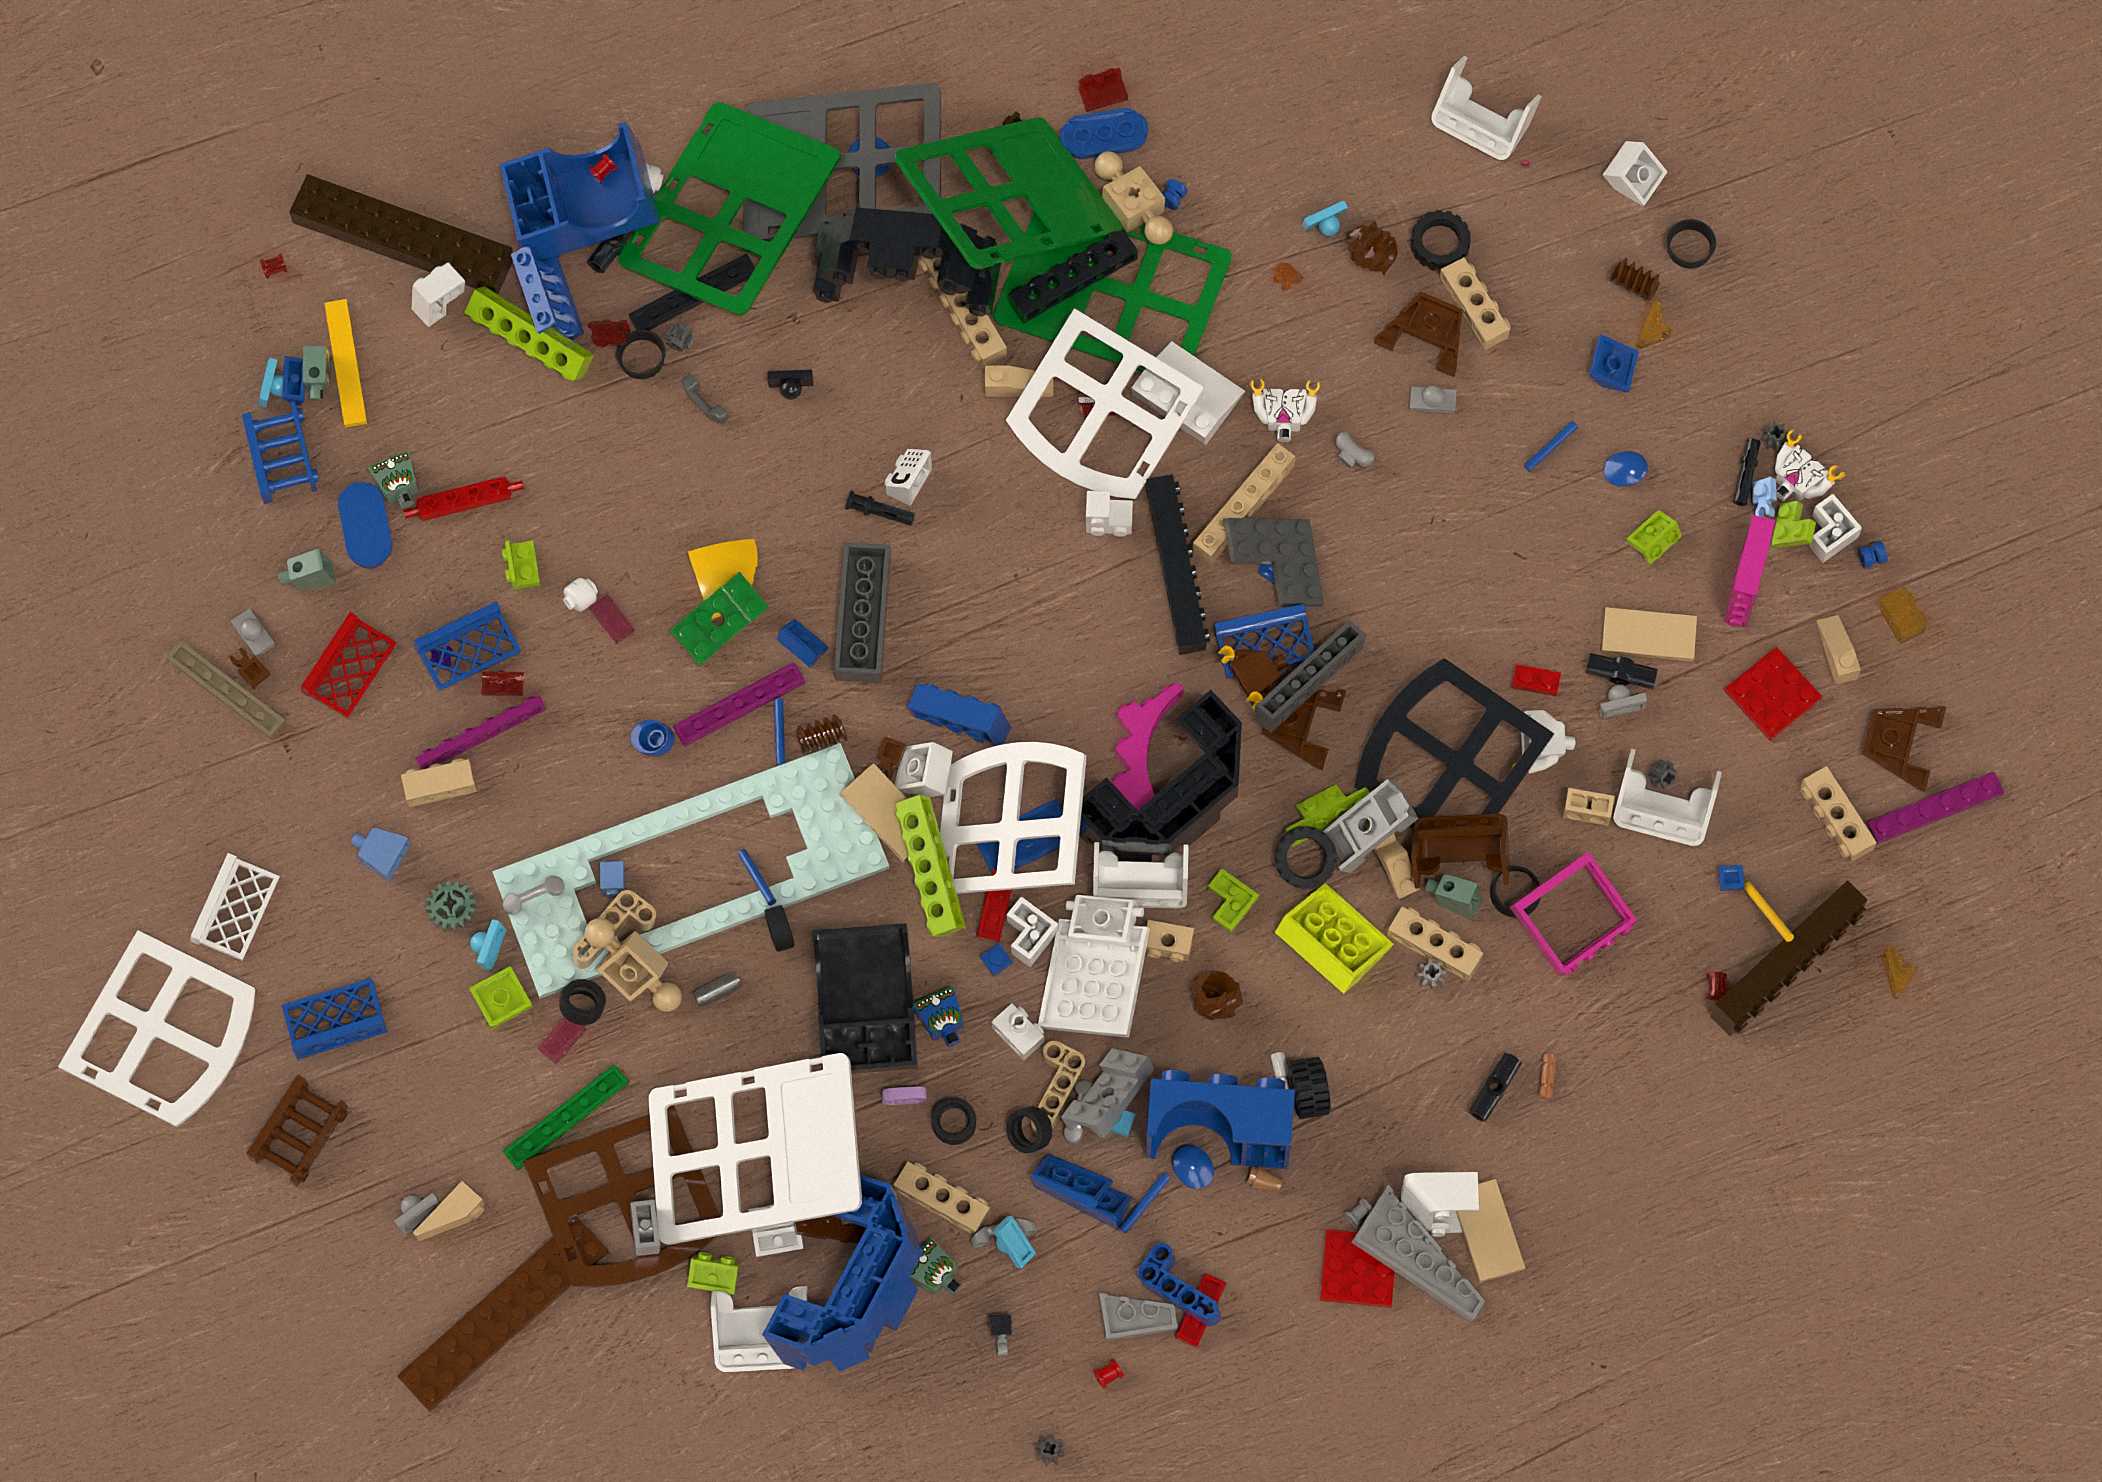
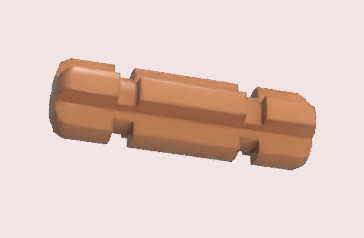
M1545 1053L1543 1058L1544 1065L1542 1067L1540 1084L1542 1087H1540L1539 1097L1542 1099H1551L1553 1094V1088L1551 1087L1554 1085V1066L1556 1065L1557 1056L1552 1053Z

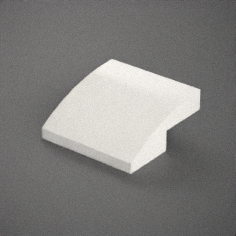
M774 1205L749 1209V1212L769 1209ZM793 1222L752 1230L756 1257L803 1249L802 1237L795 1234Z

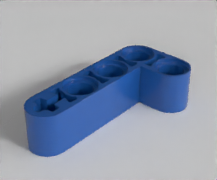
M1156 1244L1139 1267L1138 1276L1142 1285L1207 1326L1216 1325L1221 1319V1312L1217 1303L1170 1274L1169 1272L1175 1264L1174 1253L1168 1244ZM1160 1254H1169L1167 1259L1158 1260ZM1147 1273H1156L1153 1279H1144ZM1169 1284H1174V1285H1175V1288H1174L1173 1291H1171V1292H1165V1291H1164V1289H1165V1287H1166L1167 1285H1169ZM1187 1297H1195V1300L1191 1304L1184 1303V1300ZM1203 1309H1205V1310H1207V1311H1209V1312H1210L1211 1310H1213V1313H1212V1314H1211V1313L1205 1314V1312H1204Z

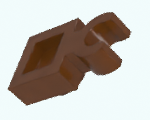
M240 648L239 651L243 657L240 660H236L231 656V662L234 666L241 667L237 670L238 674L252 689H255L271 674L255 656L249 660L247 652Z
M884 737L876 757L882 762L877 767L881 771L886 769V777L891 780L893 777L892 766H900L907 745Z

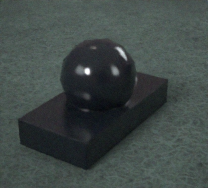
M811 369L767 372L769 388L780 387L781 395L788 400L796 399L801 394L803 386H814L813 371Z

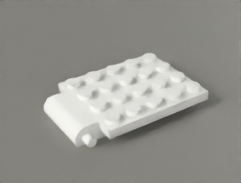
M1076 895L1075 901H1067L1066 910H1073L1071 920L1059 919L1058 931L1055 936L1038 1025L1042 1029L1129 1038L1150 932L1148 927L1135 926L1136 917H1143L1144 908L1137 907L1136 900Z

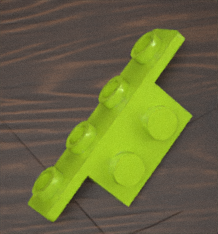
M1336 784L1295 805L1297 812L1303 820L1287 827L1286 833L1300 826H1311L1321 831L1325 830L1369 794V790L1364 787L1346 797ZM1309 838L1297 840L1291 846L1294 847Z

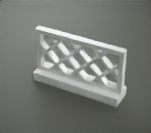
M228 853L191 934V942L205 945L243 961L280 876L239 860L237 856ZM238 867L247 869L251 877L239 882L236 877ZM261 877L273 880L269 888L261 891L256 882V879ZM253 881L257 892L245 897L241 885ZM238 887L242 898L229 903L226 896L227 891ZM259 896L262 902L261 908L251 912L246 900ZM244 902L248 913L235 917L231 906ZM228 908L232 919L220 923L217 917L218 912ZM250 916L253 923L252 928L241 932L237 921ZM235 923L239 934L226 938L222 927ZM219 928L223 940L216 943L206 940L209 932ZM241 938L244 945L241 953L231 950L228 942Z

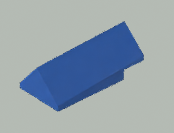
M1049 1153L1031 1176L1035 1188L1116 1230L1119 1229L1132 1201V1196L1111 1188L1112 1179Z

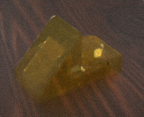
M1654 300L1638 339L1637 348L1642 349L1670 337L1672 329L1660 324L1664 312L1661 311L1663 303Z
M1895 947L1885 949L1883 957L1893 999H1898L1919 966L1900 969L1903 967L1901 954H1897Z

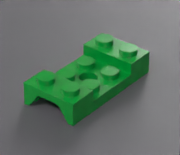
M738 572L669 629L668 632L686 649L694 664L700 666L721 646L769 607L741 572ZM714 613H719L723 616L722 625L716 626L712 623Z

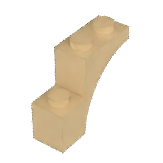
M1369 820L1364 822V831H1367L1370 827ZM1393 833L1378 845L1374 851L1388 875L1395 895L1398 899H1401L1420 889H1415L1413 869L1407 851L1396 840Z

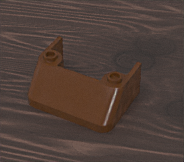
M1503 814L1423 817L1418 819L1414 823L1411 856L1415 889L1420 888L1421 875H1432L1440 869V863L1486 861L1488 869L1494 872L1502 871L1504 885L1508 884L1510 859L1507 817Z

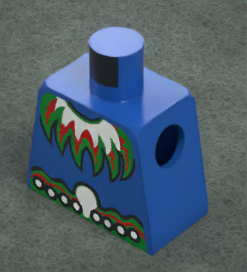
M953 986L914 1003V1014L933 1040L943 1037L948 1047H952L960 1042L956 1031L963 1028V1020Z

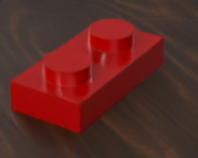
M1516 664L1512 688L1557 697L1561 672Z

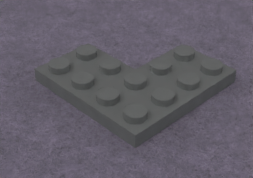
M1227 518L1224 521L1231 564H1272L1279 607H1292L1304 604L1305 607H1321L1324 604L1310 519Z

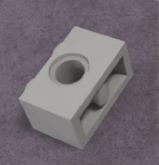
M655 1200L631 1202L630 1212L635 1255L659 1254L660 1242Z

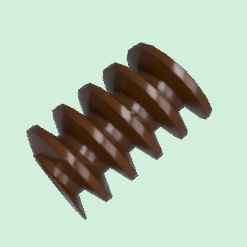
M1625 258L1614 269L1610 281L1617 277L1616 284L1618 286L1624 282V289L1628 290L1632 286V293L1636 294L1640 290V297L1644 298L1648 294V301L1650 302L1660 284L1659 274L1651 278V270L1643 274V266L1635 270L1636 262L1628 266V258Z
M836 714L832 716V722L825 717L823 725L819 720H815L814 728L810 723H806V730L801 725L797 726V737L803 755L805 747L810 752H813L814 744L820 750L822 749V742H825L828 747L831 746V739H834L839 744L840 736L845 741H848L842 721Z

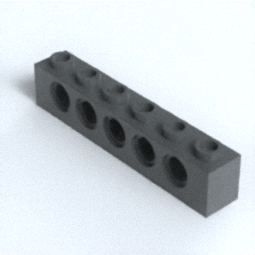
M1348 620L1256 705L1254 719L1272 733L1364 648L1366 633Z

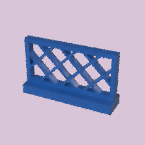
M497 601L414 641L413 646L417 654L419 653L439 692L521 653L513 634L500 612L501 608ZM496 619L499 620L502 626L500 634L487 630L490 622ZM473 630L483 633L480 644L466 640L468 633ZM485 634L498 638L495 649L482 645ZM455 640L462 643L459 654L446 650L448 642ZM500 640L510 642L514 650L508 653L497 650ZM465 644L478 648L475 659L461 655ZM480 649L493 653L491 661L485 663L477 660ZM431 650L441 652L439 663L429 661L425 653ZM444 654L457 658L454 669L441 665ZM460 659L473 663L470 671L465 673L456 670ZM439 668L452 672L451 679L441 684L437 677Z
M1304 604L1223 621L1214 625L1215 636L1217 637L1220 650L1224 647L1222 638L1231 636L1239 641L1234 650H1237L1240 644L1243 643L1252 650H1258L1259 652L1261 650L1258 649V646L1263 638L1275 645L1268 655L1270 659H1274L1271 656L1278 646L1289 653L1286 657L1288 665L1302 663L1315 652ZM1302 621L1304 631L1300 637L1288 630L1294 622ZM1271 627H1277L1284 631L1278 641L1266 635ZM1254 631L1261 636L1255 647L1243 640L1248 632ZM1286 633L1297 640L1291 650L1280 644ZM1304 634L1306 636V641L1302 639ZM1301 642L1308 646L1310 655L1301 657L1293 651L1298 643ZM1229 661L1225 664L1223 663L1226 679L1234 677L1229 669Z
M372 978L282 1005L291 1045L297 1060L388 1032ZM370 987L371 992L366 1000L357 996L360 989ZM344 994L349 997L344 1006L334 1003L337 996ZM353 999L363 1003L357 1013L348 1009ZM319 1001L326 1003L321 1013L311 1009ZM331 1006L341 1010L335 1020L325 1016ZM367 1006L376 1009V1016L369 1018L362 1016ZM299 1008L303 1010V1013L296 1020L290 1017V1010ZM308 1013L318 1017L312 1027L302 1023ZM345 1013L354 1017L350 1024L344 1025L339 1022ZM322 1020L332 1024L324 1032L317 1030ZM299 1027L309 1030L306 1037L296 1040L295 1033Z

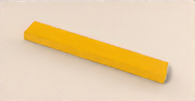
M347 299L326 302L324 304L344 426L348 428L368 424Z

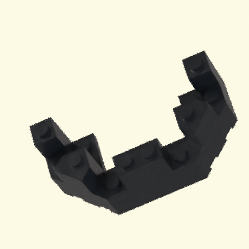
M855 207L850 210L848 215L842 213L833 217L830 223L826 221L820 223L814 252L818 268L813 291L817 300L825 303L839 302L842 285L853 284L858 256L869 255L867 268L870 276L876 279L895 278L898 281L915 280L919 256L927 259L940 257L941 263L937 279L940 292L947 295L968 292L966 305L969 313L979 317L992 315L1001 263L982 269L971 267L934 214ZM959 224L977 249L981 250L997 246L995 238L988 235L983 238L977 235V230L965 224ZM996 253L990 254L993 259L998 258Z
M1212 690L1208 691L1176 718V722L1197 743L1205 754L1138 811L1105 778L1088 792L1082 800L1079 836L1086 843H1089L1091 840L1094 843L1099 842V849L1101 851L1119 853V861L1152 862V855H1170L1180 845L1183 847L1188 845L1189 847L1220 820V811L1238 797L1242 722Z

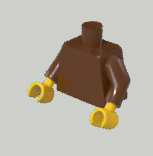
M1224 646L1218 652V654L1225 655L1221 660L1222 663L1225 664L1229 660L1232 661L1230 662V671L1246 695V702H1250L1254 710L1256 705L1281 683L1279 671L1288 667V663L1282 654L1271 660L1266 651L1233 650L1230 646Z

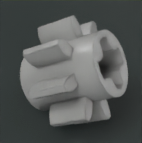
M1429 959V963L1426 966L1420 964L1419 968L1423 973H1418L1417 979L1423 980V988L1427 985L1431 986V989L1434 990L1437 984L1443 986L1444 980L1440 977L1446 976L1447 972L1445 970L1441 971V962L1435 964ZM1432 971L1435 978H1431L1428 972Z

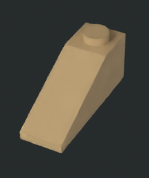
M985 366L986 397H1020L1036 371L1013 366ZM1053 378L1041 397H1053Z
M1839 615L1816 620L1835 685L1857 680L1861 669L1854 647Z
M461 1181L417 1227L413 1235L418 1241L468 1223L472 1218L476 1219L482 1214L485 1203L480 1196Z

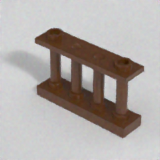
M299 1075L296 1076L246 1153L248 1158L256 1164L261 1159H267L293 1174L290 1180L296 1187H298L300 1182L304 1183L308 1178L309 1168L338 1123H343L348 1115V1107L343 1100L339 1102L337 1107L309 1092V1088H307L309 1085L306 1079ZM304 1099L331 1115L324 1127L296 1111L295 1106L299 1100L302 1101ZM292 1119L318 1134L311 1147L283 1131L282 1126L286 1120ZM279 1139L305 1154L299 1166L270 1151L269 1146L272 1141Z

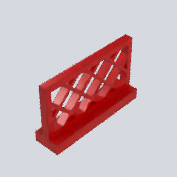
M350 612L302 684L301 693L308 697H313L348 719L395 648L397 642L358 619L357 615ZM358 627L368 631L369 639L356 642L355 632ZM382 640L389 644L385 652H375L373 642ZM370 643L373 654L360 657L357 646ZM354 646L357 658L344 660L343 650ZM374 658L376 665L374 670L363 672L361 661ZM358 662L361 673L348 676L345 664ZM342 665L345 676L332 679L330 674L332 667ZM362 677L363 687L359 690L351 691L349 679ZM346 680L348 692L335 694L333 683ZM330 684L331 696L322 697L316 693L321 685ZM350 696L351 705L347 711L338 706L336 698Z

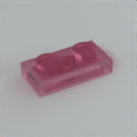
M608 594L589 607L591 613L615 644L634 632V628Z
M564 1017L538 1046V1051L554 1064H557L587 1029L584 1025L571 1023Z

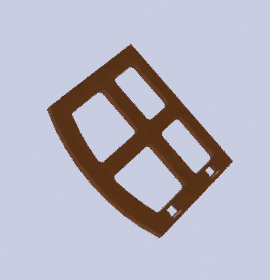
M675 1106L668 1107L669 1142L674 1155L694 1153ZM650 1114L524 1161L525 1168L573 1287L616 1286L655 1276L694 1256L715 1238L710 1237L671 1244L661 1250L659 1254L641 1255L637 1260L624 1263L592 1266L584 1264L567 1223L568 1219L616 1202L620 1207L634 1242L630 1212L631 1202H636L634 1198L636 1193L655 1186L654 1167L630 1176L625 1175L613 1146L617 1142L651 1130ZM596 1152L609 1180L608 1184L564 1201L558 1200L547 1170L585 1154ZM701 1169L673 1175L672 1180L678 1177L685 1179L702 1221L720 1218ZM546 1181L550 1192L543 1195L538 1182ZM573 1246L577 1258L570 1261L565 1248Z

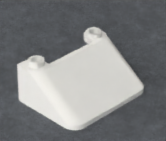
M807 1286L795 1287L788 1294L808 1302ZM712 1291L711 1319L715 1365L720 1371L739 1372L793 1368L782 1363L762 1336L777 1306L733 1308V1299L729 1293L725 1291Z

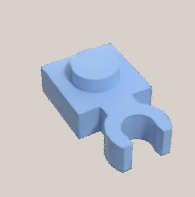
M1768 477L1752 483L1753 504L1758 506L1755 515L1765 517V511L1766 515L1773 517L1775 514L1771 502L1776 501V479Z

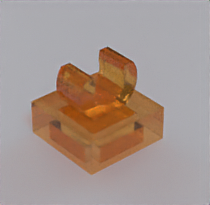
M1280 263L1275 269L1279 274L1274 277L1273 281L1278 283L1284 278L1285 284L1282 289L1288 290L1292 284H1299L1304 277L1289 263Z

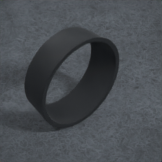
M1687 219L1676 223L1670 229L1667 236L1669 256L1674 263L1683 268L1693 269L1701 267L1710 259L1715 251L1716 237L1714 232L1707 224L1695 219ZM1681 231H1698L1709 242V256L1698 262L1683 261L1672 252L1670 248L1671 240Z
M635 330L626 334L619 341L616 349L617 361L623 371L630 377L648 379L655 376L663 367L666 350L662 339L657 334L648 330ZM638 340L653 342L662 353V360L659 365L646 373L631 372L622 363V355L625 348Z
M1520 866L1509 867V872L1519 871L1526 873L1536 882L1537 887L1540 885L1534 873L1527 868ZM1501 871L1490 887L1492 904L1503 915L1517 918L1510 907L1503 904L1496 894V882L1503 875ZM1541 897L1523 909L1527 915L1537 908Z

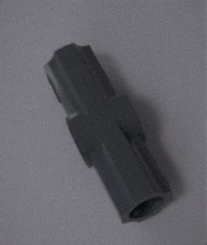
M636 230L603 240L588 259V265L594 271L604 273L616 256L620 255L623 251L624 245ZM611 241H618V243H616V244H612V243H610V242H611Z
M1590 653L1586 669L1587 674L1608 678L1617 685L1627 686L1632 684L1648 689L1654 688L1658 671L1656 668L1635 664L1633 660L1627 657L1617 656L1610 658Z
M1506 1052L1503 1054L1468 1111L1475 1119L1486 1123L1522 1065V1062L1517 1057ZM1497 1083L1502 1089L1494 1092L1490 1089L1489 1085Z

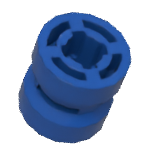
M1169 179L1165 186L1166 190L1161 193L1165 197V207L1177 210L1181 203L1180 199L1185 197L1188 189L1181 182Z
M1882 541L1874 542L1872 546L1864 545L1858 547L1859 560L1864 569L1872 567L1875 563L1883 564L1888 561L1886 549Z

